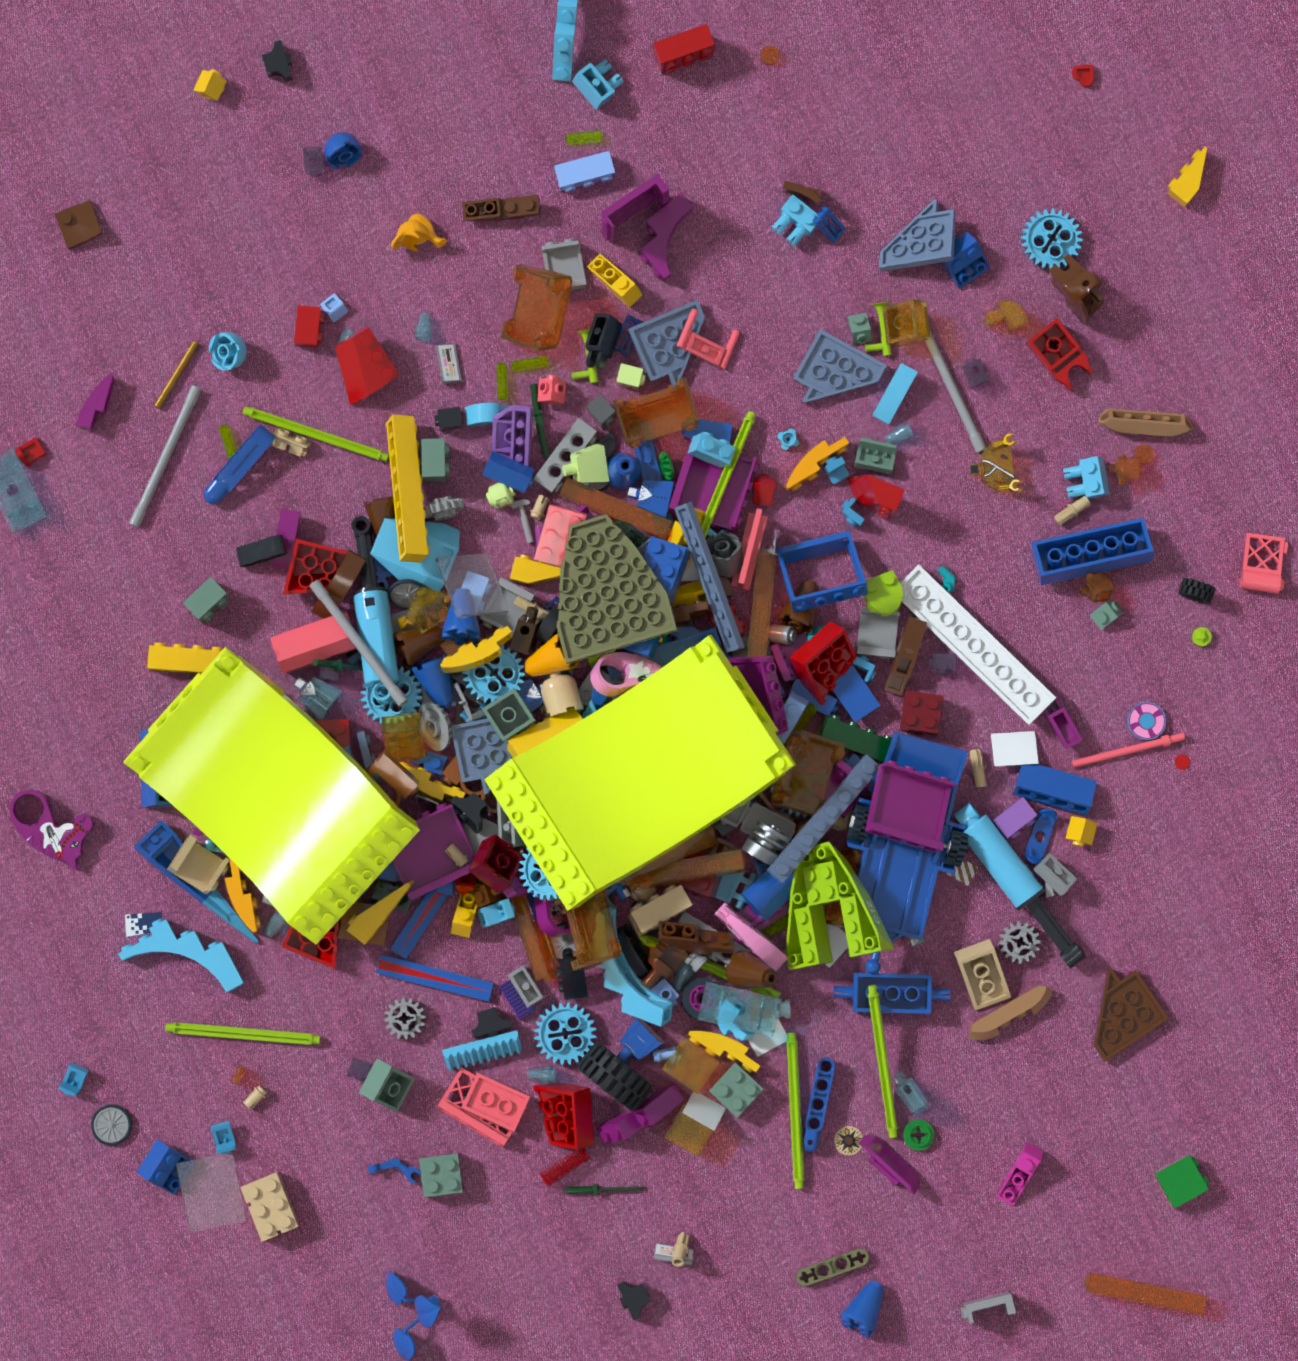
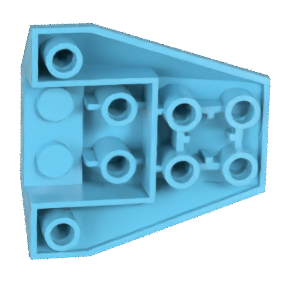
M384 518L370 554L398 580L411 579L422 583L428 589L427 600L432 601L444 586L459 550L460 531L444 523L425 522V527L428 530L426 540L427 545H429V555L422 563L399 561L396 520Z

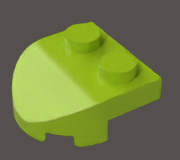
M891 570L866 580L868 594L863 595L866 601V608L871 613L875 612L881 614V616H890L897 612L902 603L903 589L894 571Z

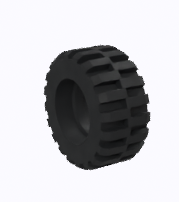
M599 1042L593 1044L578 1063V1069L630 1111L637 1110L652 1091L653 1085Z

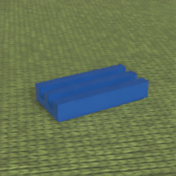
M823 206V212H819L817 214L818 219L814 218L813 222L831 242L835 243L846 228L829 208ZM826 216H828L832 220V222L838 227L839 231H837L834 228V226L826 219ZM822 221H823L824 224L831 230V232H832L835 236H833V235L829 232V230L822 224Z

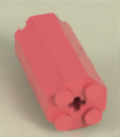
M344 612V616L350 623L351 621L348 613ZM333 616L270 637L283 675L313 665L314 659L328 660L357 649Z

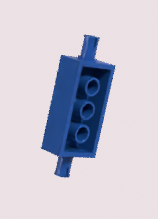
M853 973V985L851 987L834 986L833 991L842 992L833 993V998H851L852 1012L871 1013L867 995L869 993L868 986L870 985L877 986L881 1013L931 1014V1002L933 1000L950 1001V996H942V994H950V989H933L932 975Z

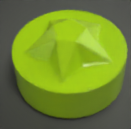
M1205 627L1195 629L1191 636L1193 643L1199 647L1209 644L1212 637L1211 632Z

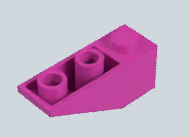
M1026 1142L996 1197L1014 1206L1041 1162L1044 1151Z

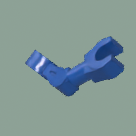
M397 1158L367 1166L369 1174L386 1168L396 1167L404 1173V1176L411 1183L416 1182L411 1178L413 1172L421 1175L419 1169L411 1166L408 1167Z

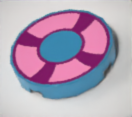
M1143 702L1131 709L1127 725L1133 736L1140 740L1148 741L1162 734L1166 726V717L1158 705Z

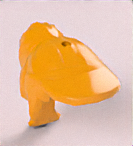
M414 214L399 227L397 235L391 243V248L396 250L404 246L409 250L417 252L418 249L414 245L423 244L430 240L437 248H441L448 240L436 236L433 225L428 218L422 214Z

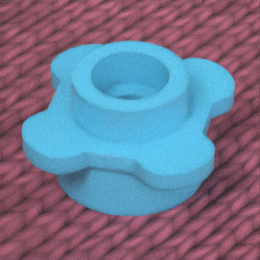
M794 429L778 434L777 437L781 441V448L783 450L799 445Z

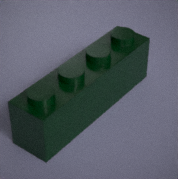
M835 715L824 717L817 739L863 757L868 755L874 761L884 763L891 743V736H878L875 730L866 728V730L860 729L859 724L850 721L848 724L841 721V717Z

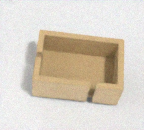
M674 884L665 889L662 896L656 894L646 901L647 904L642 905L640 903L631 908L627 918L638 937L658 927L659 921L667 922L670 920V917L673 916L674 918L689 910L692 903L682 885L676 887Z
M279 1172L240 1187L246 1203H251L252 1205L248 1208L262 1242L279 1235V1230H281V1233L300 1226Z

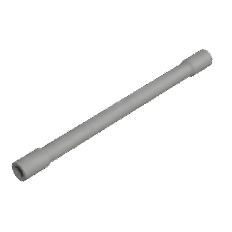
M923 312L913 315L915 324L925 340L970 436L976 453L986 450L987 447L977 431Z
M191 385L172 432L140 502L129 521V524L137 528L140 527L146 509L188 417L200 396L202 389Z
M319 580L314 581L310 588L318 599L323 602L389 691L390 696L399 707L406 704L408 699L404 693L396 686L329 596L328 591Z

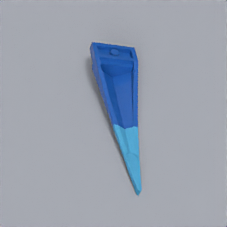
M162 820L134 846V849L150 865L251 941L258 944L257 938L217 889L214 892L210 891L208 894H204L167 870L183 843L177 834Z

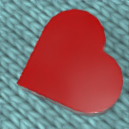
M1094 65L1075 66L1072 70L1073 79L1079 81L1080 85L1084 88L1091 87L1094 83Z

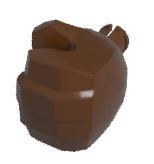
M659 940L657 945L649 951L648 962L652 965L653 969L642 983L649 989H652L661 977H666L670 980L676 973L675 970L686 957H689V952Z

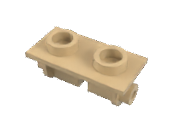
M282 428L275 429L272 432L276 436L272 442L273 447L285 451L287 445H290L289 453L299 457L306 456L307 448L311 445V442H308L305 437L293 436L289 434V431Z

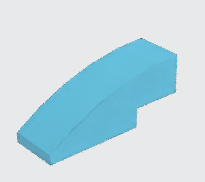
M901 363L872 416L889 425L918 372Z

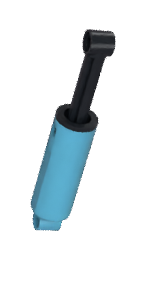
M357 516L353 519L351 527L356 538L358 555L366 559L360 570L362 589L356 590L353 593L358 635L396 684L399 681L388 591L385 587H377L374 557L370 554L372 550V525L367 517ZM366 524L365 530H357L359 525ZM361 655L365 685L373 688L372 693L378 703L382 705L389 704L393 698L390 696L389 691L385 697H379V692L386 689V687Z
M970 802L954 813L959 823L966 826L963 833L968 834V845L996 880L998 886L1010 899L1017 911L1025 906L1029 909L1060 950L1059 954L1069 968H1073L1085 959L1086 955L1079 945L1071 941L1038 897L1046 890L1037 881L1034 874L1024 864L989 816L986 814L981 817Z

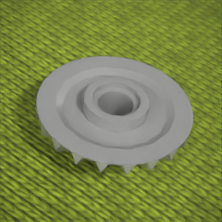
M434 702L422 704L417 716L421 736L433 750H444L451 743V721L447 714H444V709L440 708L439 704Z

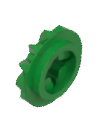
M666 451L660 452L659 463L663 478L666 481H672L674 469L670 455Z
M913 1120L904 1128L903 1138L906 1145L911 1149L917 1151L925 1150L934 1140V1130L927 1121ZM917 1126H919L921 1133H927V1135L921 1137L920 1144H918L916 1137L910 1136L917 1132Z

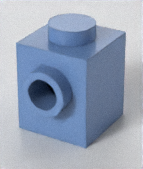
M665 978L651 989L660 997L672 1002L673 1006L679 1002L676 999L679 997V994Z

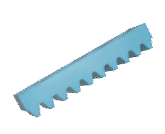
M516 1030L443 1049L442 1053L447 1069L453 1071L454 1067L459 1070L461 1065L467 1068L469 1063L474 1066L476 1061L482 1064L484 1059L490 1062L491 1057H494L495 1060L498 1059L499 1055L505 1058L506 1053H509L510 1056H513L514 1051L520 1054L522 1046Z

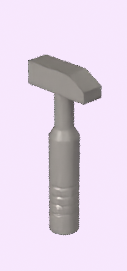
M522 499L513 502L511 507L512 509L519 507L527 544L535 541L529 518L524 509V506L529 505L530 501Z

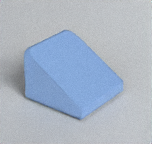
M335 293L320 304L333 322H336L348 313L346 306Z

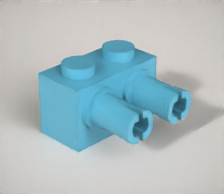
M606 59L602 60L595 67L592 63H589L577 72L572 80L595 110L609 101L615 89L624 83L622 77L618 80L620 75L617 73L608 81L604 79L602 75L612 68L610 63L606 65L608 63Z
M792 194L780 210L781 217L771 227L774 231L777 230V234L781 235L790 222L794 224L796 228L786 240L789 243L792 241L791 245L796 247L805 234L810 237L816 230L817 225L813 222V219H818V215Z
M1095 456L1081 459L1078 466L1063 468V472L1066 473L1064 474L1066 480L1080 476L1083 478V484L1067 487V491L1070 492L1067 493L1069 499L1082 495L1090 499L1110 495L1104 458Z

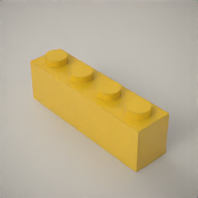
M155 642L154 646L149 645L147 668L154 671L202 674L223 648L212 647V650H206L204 646L193 645V648H185L183 644H174L173 647H166V643Z
M570 707L565 713L547 717L541 723L528 727L520 734L512 735L507 740V750L514 758L559 734L583 718L575 710V707Z

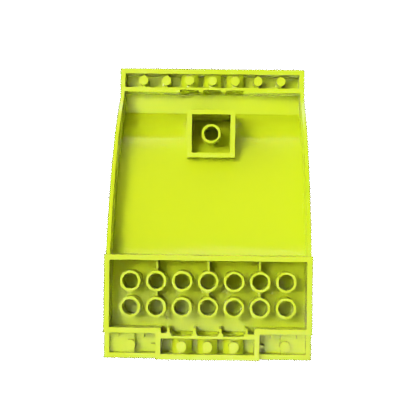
M709 635L696 646L690 647L660 670L591 715L539 745L511 758L484 780L567 911L581 906L595 894L668 853L737 807L745 805L784 776L796 764L776 733L779 730L738 667H732L713 636Z
M227 647L219 653L202 674L198 673L151 725L148 729L149 733L123 761L125 765L139 774L141 780L170 802L210 838L250 878L286 922L314 944H317L420 831L416 821L399 809L369 774L321 726L285 695L281 687Z

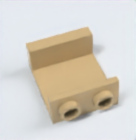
M190 835L182 844L167 870L204 894H208L210 891L214 892L219 884L217 879L220 875L223 876L229 868L227 865L229 859H221L196 843L197 839Z

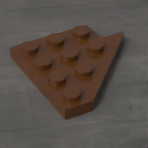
M1111 967L1107 969L1093 1045L1104 1062L1169 1019L1136 970L1122 980H1119Z

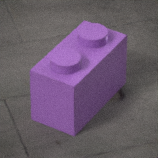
M1022 797L995 818L993 823L1005 839L1010 837L1012 840L1021 833L1019 831L1020 828L1024 825L1028 828L1035 822L1034 817L1037 814Z

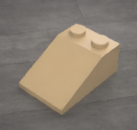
M990 939L954 952L975 1011L1011 998L997 954Z

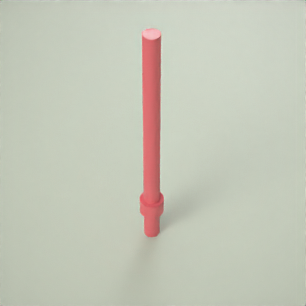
M1179 733L1171 736H1160V739L1072 760L1073 768L1159 746H1171V743L1185 740L1184 733Z

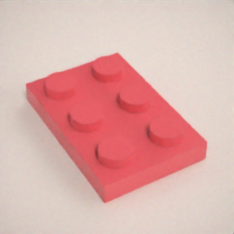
M549 504L534 560L561 567L566 551L565 544L568 540L569 525L585 521L587 514Z
M477 1073L461 1109L514 1133L530 1096Z

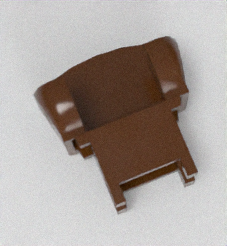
M1068 253L1064 257V260L1069 265L1066 271L1061 270L1056 264L1048 271L1053 276L1051 283L1063 294L1066 305L1079 321L1086 325L1089 322V316L1104 303L1102 293L1096 289V287H1101V282L1095 274L1087 272ZM1092 301L1093 305L1088 306L1087 302Z

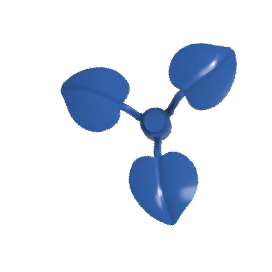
M389 1271L386 1279V1288L390 1299L397 1305L402 1304L403 1301L415 1302V1308L419 1317L403 1331L398 1328L393 1334V1341L397 1352L405 1360L410 1361L415 1355L416 1347L412 1337L407 1334L408 1330L419 1321L424 1327H431L440 1313V1301L435 1295L428 1298L423 1295L416 1298H407L405 1284L397 1275Z

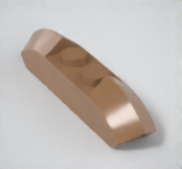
M1108 408L1097 421L1106 429L1122 434L1131 433L1134 435L1174 437L1194 430L1190 419L1185 414Z
M1038 985L975 1021L970 1026L968 1039L987 1040L1000 1035L997 1027L1000 1026L1001 1029L1012 1024L1010 1022L1011 1019L1015 1017L1020 1019L1028 1014L1027 1010H1030L1035 1015L1047 1004L1053 989Z

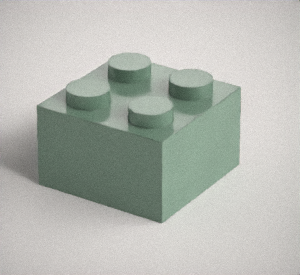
M444 438L421 439L422 478L424 483L447 482V477H450L449 463H446V458H450L449 444H446Z
M210 577L183 604L203 624L204 622H210L215 617L214 613L218 609H224L229 604L228 600L230 597Z
M515 687L482 708L502 741H505L536 720Z
M377 1058L359 1093L394 1112H398L415 1078Z
M734 1063L712 1086L709 1092L738 1118L761 1093L763 1088L738 1064Z
M459 1153L419 1158L424 1197L464 1192Z

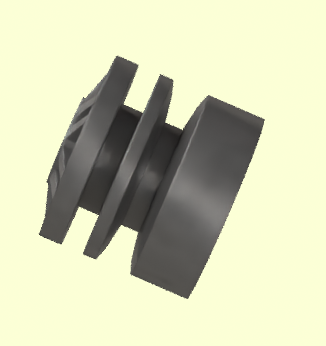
M758 820L756 825L763 830L760 833L753 829L752 832L758 837L757 840L747 838L742 850L771 865L779 856L776 851L786 848L781 845L782 841L789 844L792 840L777 827Z

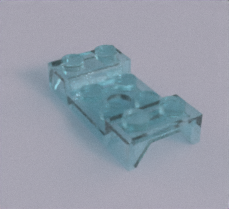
M12 447L0 456V509L11 531L16 534L49 516L38 498L15 449ZM11 485L18 487V492L15 495L8 494V488Z
M706 982L698 1020L774 1037L782 999ZM737 1004L745 1006L746 1011L743 1015H737L734 1012V1007Z

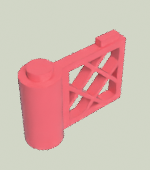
M1253 533L1246 534L1240 578L1241 589L1279 594L1280 590L1283 591L1284 579H1281L1283 554H1287L1288 542H1284L1285 538ZM1250 539H1257L1262 546L1254 551L1250 546ZM1270 542L1280 543L1279 550L1275 553L1267 546ZM1262 548H1265L1270 554V557L1264 561L1257 554ZM1253 555L1260 563L1256 567L1247 566L1248 559ZM1273 558L1277 563V570L1269 569L1265 563Z

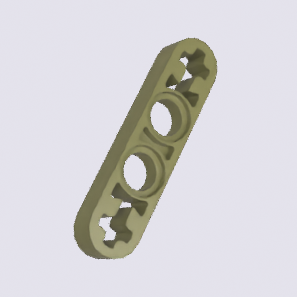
M854 1249L800 1269L796 1274V1279L799 1284L808 1286L864 1266L868 1262L869 1255L864 1249ZM857 1252L865 1254L862 1263L859 1260L853 1261L854 1266L851 1267L847 1255L851 1254V1258L857 1256ZM844 1258L847 1261L845 1269L837 1268L836 1261L838 1259ZM819 1266H828L829 1272L826 1276L819 1275ZM814 1268L818 1279L814 1280V1276L808 1278V1282L800 1280L799 1277L802 1276V1272L805 1271L806 1274L812 1273L810 1269Z

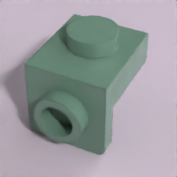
M861 313L848 316L853 345L871 342V328L867 314Z
M1111 598L1089 616L1102 630L1121 616L1123 612L1120 604Z

